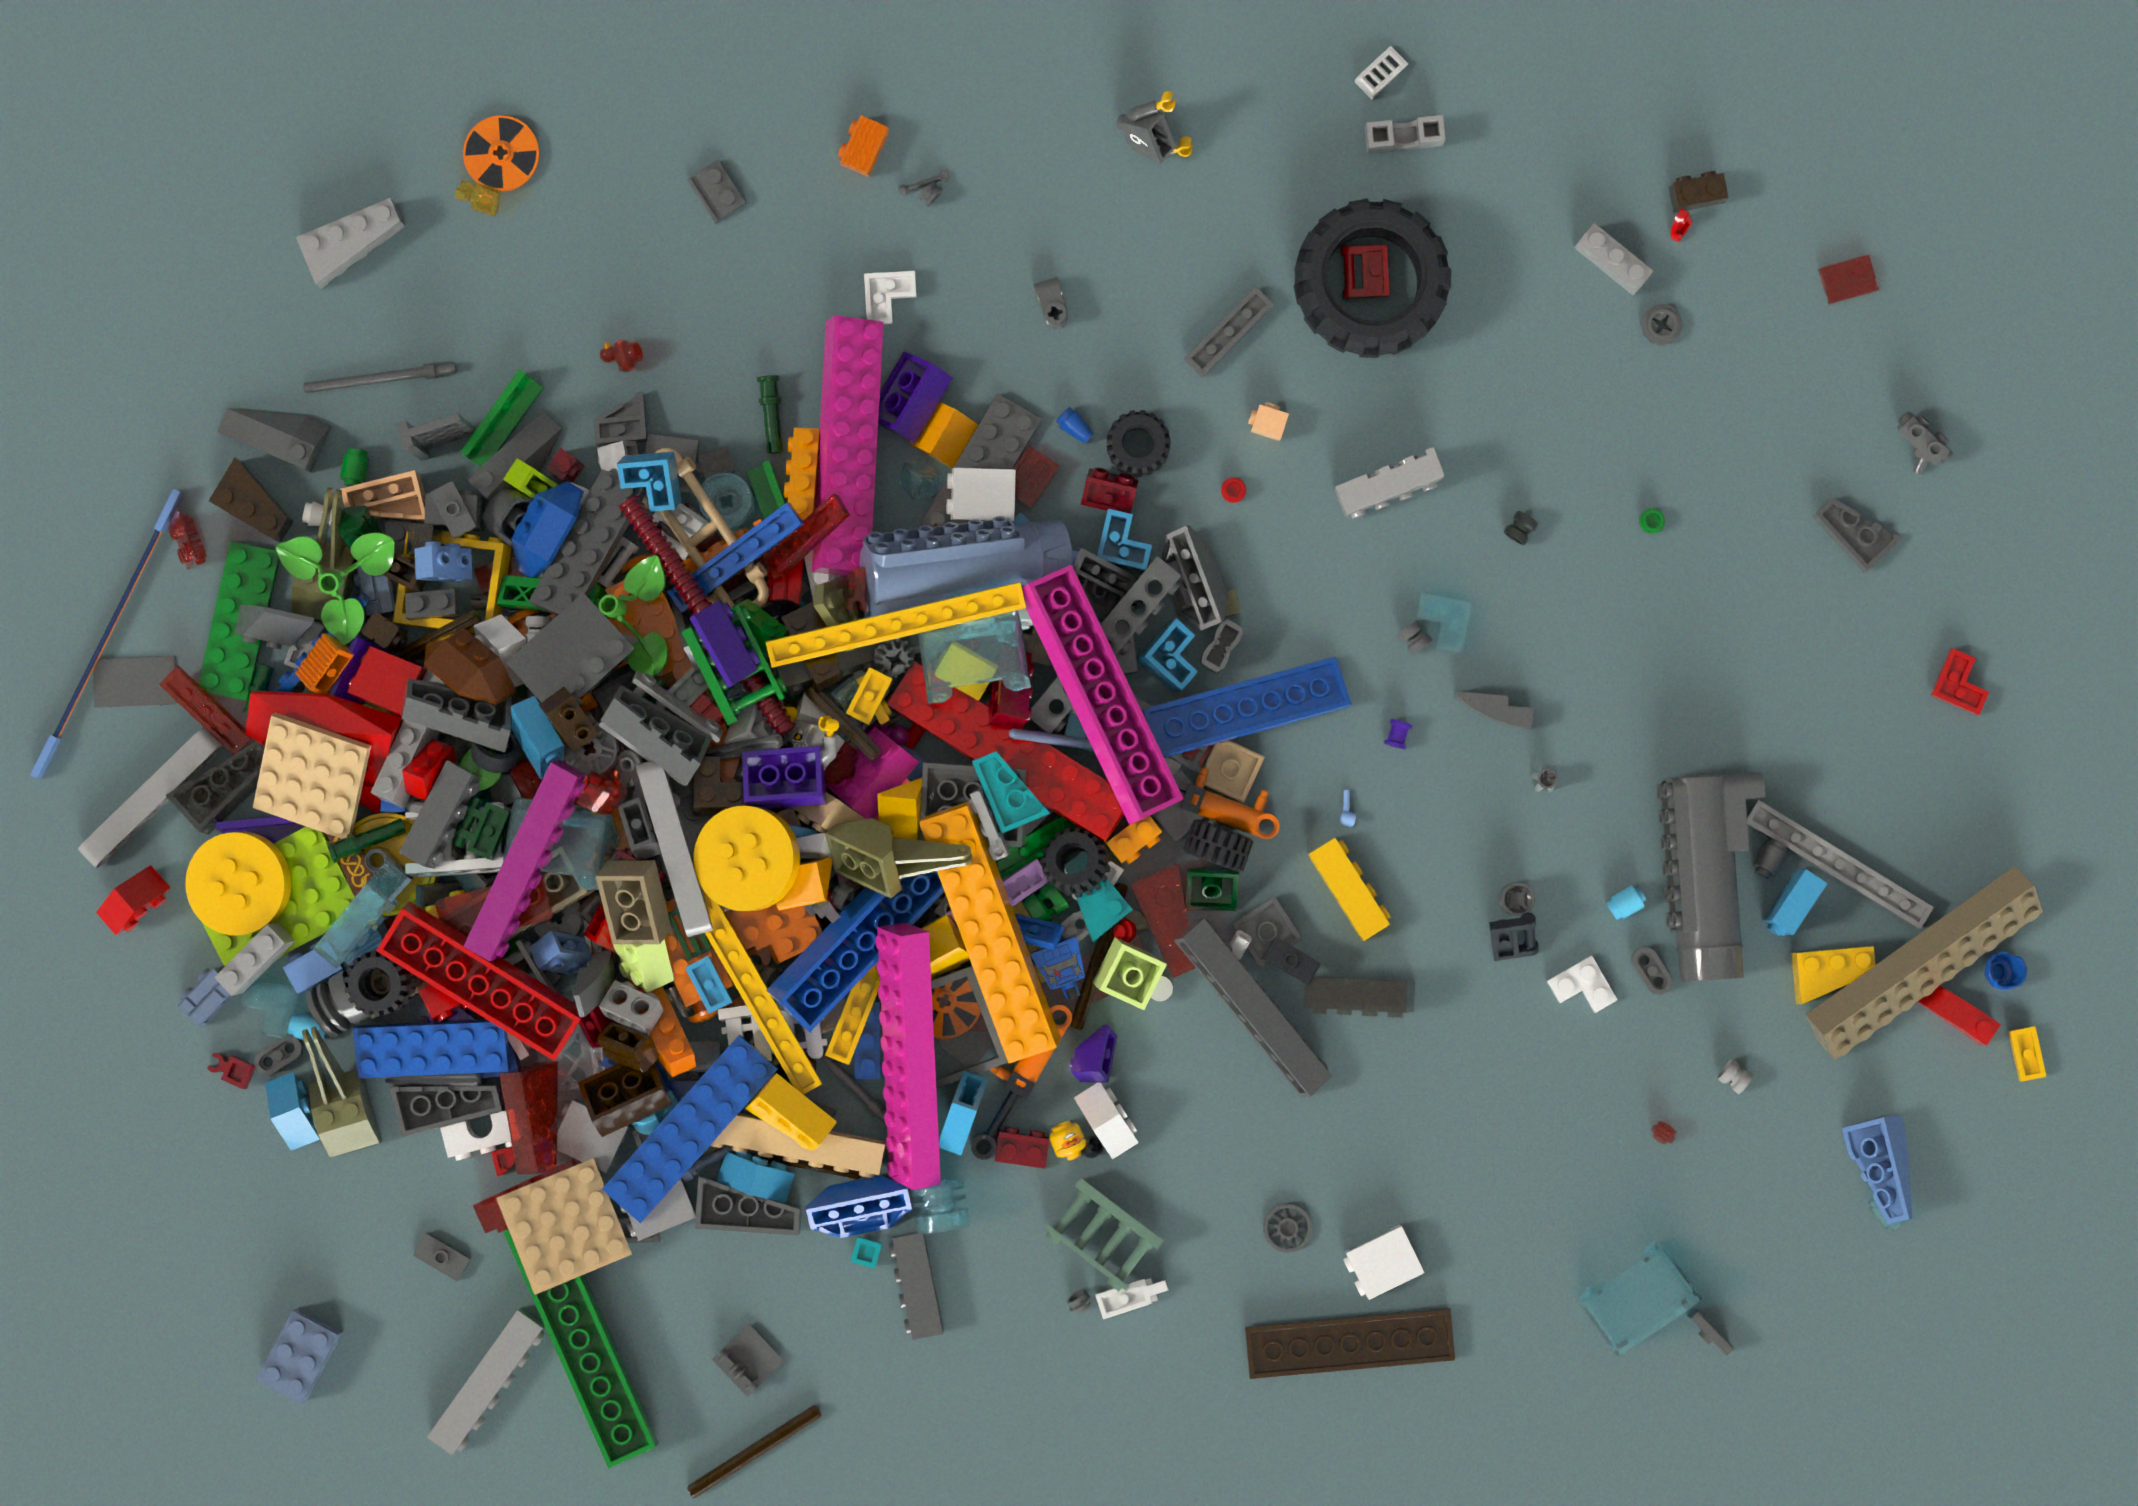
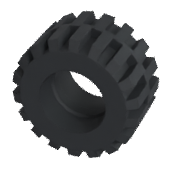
M1135 410L1129 411L1128 414L1120 415L1119 419L1112 423L1107 434V454L1110 457L1111 463L1120 472L1123 471L1128 475H1137V477H1142V475L1146 474L1147 476L1151 475L1155 470L1158 471L1167 460L1171 444L1169 430L1165 427L1162 419H1158L1152 412L1149 414L1145 410H1140V412H1135ZM1132 430H1144L1152 436L1154 446L1149 455L1135 458L1126 453L1123 440L1126 434Z
M1197 819L1193 820L1183 849L1188 854L1234 871H1243L1254 842L1247 836Z
M1075 827V831H1072L1071 828L1064 829V834H1061L1059 831L1055 834L1057 837L1055 840L1050 838L1047 841L1050 845L1049 848L1044 847L1042 851L1045 855V858H1041V864L1045 867L1042 870L1048 877L1049 882L1061 893L1064 892L1067 896L1071 897L1072 894L1076 897H1082V893L1089 896L1093 894V888L1098 891L1101 888L1099 883L1101 881L1106 882L1108 879L1105 875L1111 869L1108 865V862H1111L1110 856L1107 854L1108 851L1101 841L1088 830L1084 832L1081 828ZM1075 851H1087L1088 863L1086 867L1077 874H1065L1064 863L1067 857Z
M376 950L362 954L361 957L355 958L352 961L354 965L348 966L347 972L350 975L344 978V982L348 983V987L344 988L345 993L350 992L349 1002H355L357 1004L355 1009L358 1011L364 1010L366 1015L382 1016L405 1007L404 1004L410 1002L412 999L410 995L415 993L416 988L412 987V984L417 983L416 977H412L411 972ZM376 967L384 970L390 978L391 987L386 997L379 996L371 987L370 978Z

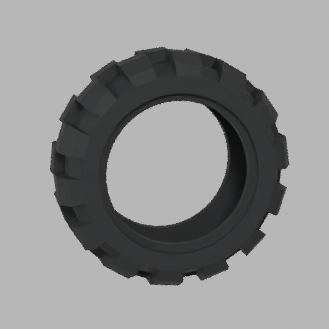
M1368 198L1351 201L1347 206L1338 210L1334 208L1319 219L1318 224L1311 232H1308L1300 248L1294 269L1295 284L1293 286L1297 305H1300L1305 316L1304 321L1313 333H1318L1328 342V346L1342 353L1347 351L1359 354L1360 358H1379L1380 355L1390 353L1395 355L1409 349L1418 340L1424 338L1434 327L1447 304L1446 301L1451 288V268L1448 266V251L1441 236H1436L1430 228L1431 223L1417 211L1412 213L1402 208V203L1383 199V202H1369ZM1361 237H1379L1399 246L1410 258L1416 272L1417 290L1412 304L1399 315L1382 321L1359 319L1342 309L1333 298L1327 281L1328 261L1342 245Z

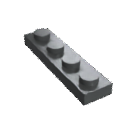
M1255 287L1184 360L1203 377L1274 304Z

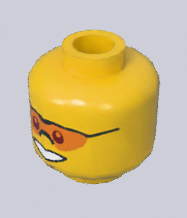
M1068 1120L1052 1127L1053 1132L1050 1133L1049 1139L1057 1157H1067L1069 1161L1082 1155L1081 1150L1086 1146V1140L1077 1123H1071Z

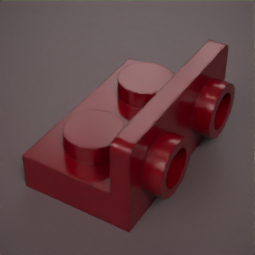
M1104 468L1089 469L1080 505L1105 511L1112 509L1131 514L1139 480L1125 473L1119 475L1109 473Z
M1004 1127V1131L999 1130L994 1162L1046 1168L1050 1139L1045 1137V1132L1030 1130L1028 1135L1019 1133V1128Z

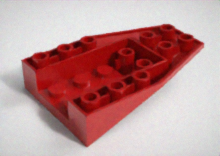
M251 692L245 734L264 746L266 744L271 715L275 712L371 745L359 804L376 814L381 812V799L373 795L371 791L401 728V717L330 694Z

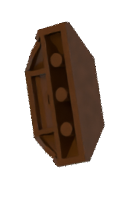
M465 628L446 632L427 643L424 666L458 695L480 701H489V704L497 705L516 693V689L500 657Z

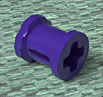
M1390 719V732L1383 744L1405 750V740L1408 730L1412 729V725Z

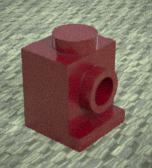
M560 448L546 469L563 482L574 483L585 465Z

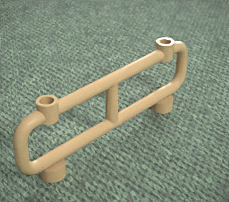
M662 448L655 453L674 451L677 474L684 478L712 520L689 538L671 510L659 511L696 567L700 568L706 563L695 547L717 529L728 545H731L737 539L692 472L696 469V465L689 457L683 459L676 450ZM647 492L642 500L645 504L644 509H649ZM752 562L744 569L747 578L756 585L759 591L758 597L753 602L762 608L769 597V588L763 579L767 575V571L761 563L758 562L754 565ZM722 585L709 596L708 602L715 603L721 599L723 604L728 602L731 609L734 606Z

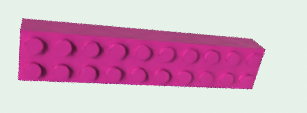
M834 315L826 321L812 572L847 575L861 578L860 552L863 547V538L872 532L884 324L882 321Z
M1072 565L1026 584L1022 587L1026 610L1129 825L1183 800L1184 798Z
M907 923L877 927L876 947L879 953L877 971L880 975L878 995L881 1000V1012L879 1019L883 1032L881 1047L884 1052V1062L882 1063V1072L885 1076L883 1096L886 1101L884 1119L888 1132L886 1147L889 1152L887 1171L891 1179L912 1190L941 1185L929 932Z

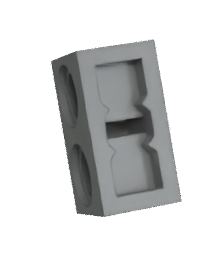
M614 980L599 1005L605 1017L646 1035H650L664 1012L659 1002L660 999L651 992L644 994L638 991L637 987L629 982L622 984ZM627 998L624 1003L617 1004L619 1000ZM649 1008L646 1013L639 1014L642 1009Z

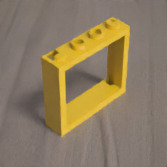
M416 528V532H406L403 554L414 560L415 548L419 547V542L435 541L441 542L443 545L458 543L460 547L495 551L485 621L502 615L503 607L498 606L496 603L503 575H508L511 546L503 544L500 538L489 537L488 541H480V536L464 534V538L454 539L450 532L440 531V535L431 534L432 530ZM401 584L398 585L394 623L439 629L453 621L444 618L406 619L405 593H412V590ZM474 627L467 630L471 634H475Z

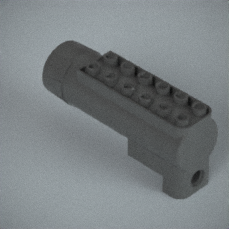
M1761 772L1664 778L1661 784L1657 785L1658 799H1661L1662 810H1659L1660 825H1663L1664 832L1660 840L1661 849L1665 851V861H1663L1662 870L1663 875L1667 876V887L1664 888L1665 901L1669 903V912L1666 913V924L1670 928L1671 933L1677 932L1676 951H1678L1680 981L1744 978L1735 852L1749 850L1746 800L1766 797L1763 774Z

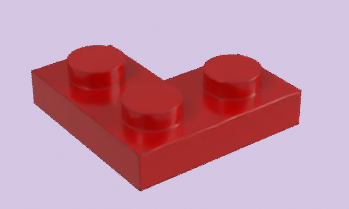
M1951 648L1930 695L1978 716L1982 711L1989 691L1966 682L1976 658Z

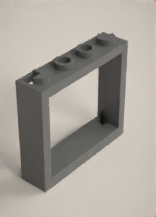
M971 963L931 979V988L934 989L967 976L998 1056L936 1078V1089L961 1080L964 1071L977 1074L1008 1062Z

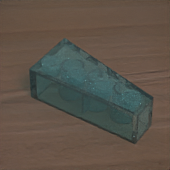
M387 861L359 891L313 950L335 968H338L344 961L348 964L358 953L355 950L356 946L359 945L362 948L369 940L371 935L368 932L371 928L376 931L385 919L382 915L385 912L391 913L399 903L396 900L397 897L412 880Z

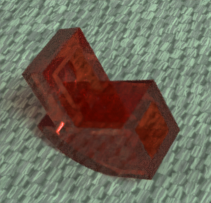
M612 767L608 775L603 777L591 770L584 781L586 784L582 794L577 797L576 803L599 814H612L628 792L620 783L621 772Z

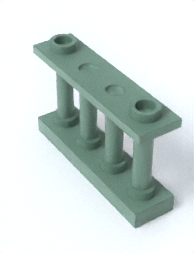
M1080 1178L1075 1185L1079 1190L1077 1192L1078 1197L1054 1229L1048 1224L1044 1226V1229L1048 1231L1045 1236L1057 1245L1060 1241L1105 1274L1110 1278L1107 1283L1118 1292L1122 1288L1127 1291L1130 1287L1124 1283V1280L1148 1249L1151 1250L1154 1247L1158 1250L1164 1241ZM1093 1200L1099 1205L1097 1209L1099 1212L1075 1244H1073L1062 1234L1085 1203ZM1114 1216L1120 1221L1117 1225L1119 1228L1094 1260L1082 1250L1105 1219ZM1133 1231L1140 1236L1138 1240L1140 1243L1117 1274L1113 1275L1103 1265L1127 1233L1130 1235Z

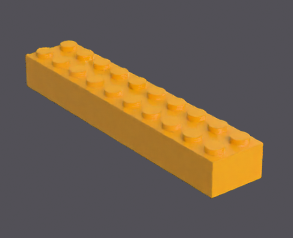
M970 801L927 815L919 821L926 841L965 844L971 849L973 860L969 865L937 871L1006 1058L1008 1063H1012L1057 1048L1061 1038L996 862L988 851L989 843L980 830L979 824L981 822L979 816L973 812Z

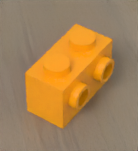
M1148 816L1127 826L1109 840L1106 845L1121 864L1124 861L1130 864L1140 856L1138 851L1146 845L1150 849L1161 840L1158 835L1162 831L1154 820Z

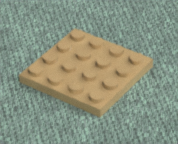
M275 712L271 715L253 808L341 839L346 838L347 834L353 833L371 745Z
M594 1158L496 1198L534 1295L632 1255L610 1198L602 1190L604 1183Z

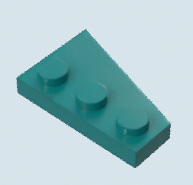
M996 751L972 761L1001 833L1050 814Z
M1082 851L1064 866L1067 874L1073 875L1081 872L1088 863V854L1086 851ZM1108 879L1106 882L1101 881L1099 883L1101 888L1098 891L1093 888V894L1087 896L1085 893H1082V897H1076L1092 942H1095L1133 911Z

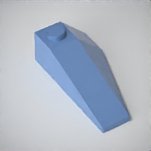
M1902 1116L1882 1117L1842 1128L1848 1154L1852 1161H1856L1862 1171L1860 1175L1863 1181H1867L1874 1193L1873 1198L1886 1222L1891 1224L1912 1219L1908 1140Z

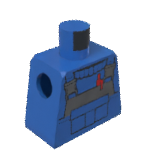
M1076 935L1058 942L1055 950L1041 948L1030 953L1051 990L1061 987L1066 1000L1081 995L1076 981L1084 978L1085 974Z

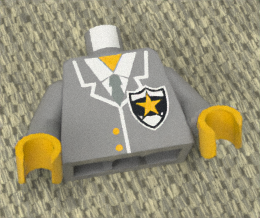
M782 707V709L785 708L787 710L786 715L791 716L790 721L794 722L798 716L796 708ZM821 716L818 726L797 720L795 727L785 734L786 740L793 743V748L821 746L825 771L830 762L836 758L837 752L845 742L834 733L839 728L838 721L830 716Z

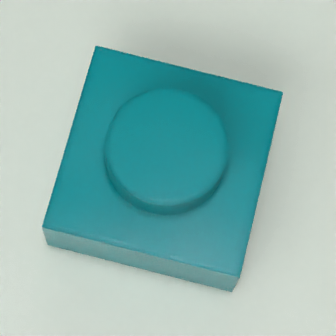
M858 1236L850 1262L875 1269L882 1243Z

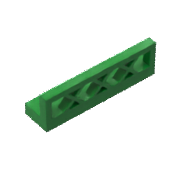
M519 369L460 453L481 467L503 447L544 387Z
M768 460L762 462V466L747 471L763 518L766 519L786 504L772 464ZM791 533L775 545L776 553L804 558L797 533Z
M503 575L496 604L500 607L543 610L533 606L528 596H532L541 578ZM596 583L589 599L596 606L597 598L601 600L607 593ZM508 592L513 595H519L513 600H506Z

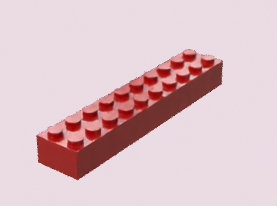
M915 661L887 702L890 710L972 761L996 751L1010 768L1026 769L1027 788L1041 804L1082 830L1090 831L1103 843L1107 842L1124 815L1108 781L1047 743L1012 739L1009 736L1010 729L990 725L989 712L986 705L935 677L933 672Z

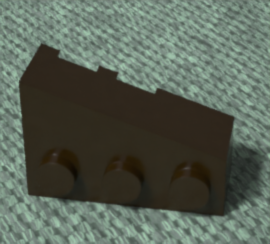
M236 457L209 499V502L281 543L294 522L267 492L259 480L249 471L247 466Z
M814 601L781 617L782 625L787 628L785 631L787 636L828 627L814 608ZM837 653L801 661L816 692L840 681Z

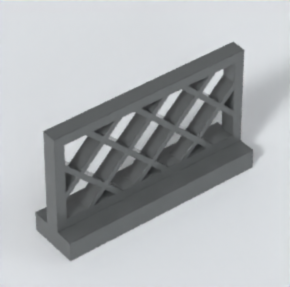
M459 413L416 427L406 420L395 423L403 448L421 461L431 458L428 449L471 436L475 432V427Z

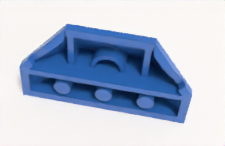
M567 481L535 495L511 538L519 572L527 577L537 578L538 574L542 573L553 562L577 519L581 498L584 494L583 490Z
M879 1175L874 1176V1178H864L830 1185L806 1205L805 1208L811 1230H819L825 1234L843 1238L891 1228L906 1212L908 1213L912 1210V1205L906 1186Z

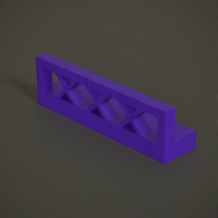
M278 816L216 822V830H221V834L240 831L251 832L267 838L273 844L306 827Z

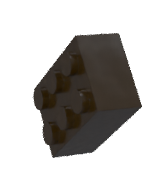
M656 1062L644 1073L618 1063L577 1082L590 1119L601 1137L672 1105Z

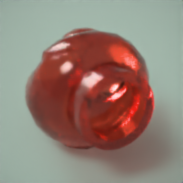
M618 340L613 346L609 342H605V346L600 350V358L606 363L616 361L619 371L630 372L635 369L637 362L643 360V351L641 346L635 341L630 343L626 340Z

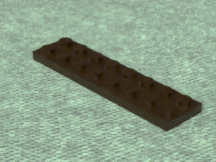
M1450 1308L1245 1326L1250 1379L1455 1361Z

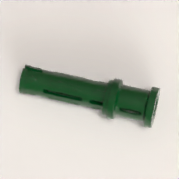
M779 375L757 377L761 393L759 403L763 406L767 454L783 452L778 405L782 401L778 395L777 381L780 380Z
M399 818L357 835L350 833L341 840L332 843L328 841L326 845L335 864L338 862V859L352 854L354 856L359 855L358 853H361L360 850L406 834L407 832L402 819Z

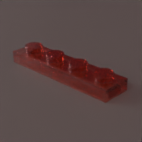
M832 494L803 521L805 524L783 539L762 558L772 578L780 580L850 516L839 495Z
M179 665L159 684L233 756L251 740V737L245 734L246 729Z

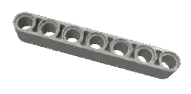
M206 727L200 729L79 846L78 850L95 868L103 865L211 761L224 745Z
M653 760L636 765L638 777L687 937H692L712 931L711 918L701 885L695 873L694 862L666 770Z

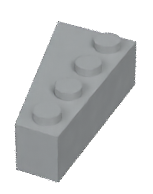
M388 198L300 235L296 239L315 284L322 289L336 276H340L347 271V268L356 261L363 259L368 255L367 253L403 229L405 224L396 203L391 198Z
M1434 447L1425 450L1426 453L1419 457L1417 455L1409 456L1398 462V465H1387L1374 471V474L1370 475L1368 473L1335 486L1334 491L1344 517L1351 515L1352 519L1367 514L1365 510L1375 506V509L1379 510L1389 506V501L1399 497V500L1403 501L1413 497V491L1422 488L1423 492L1438 487L1437 482H1440L1445 475Z

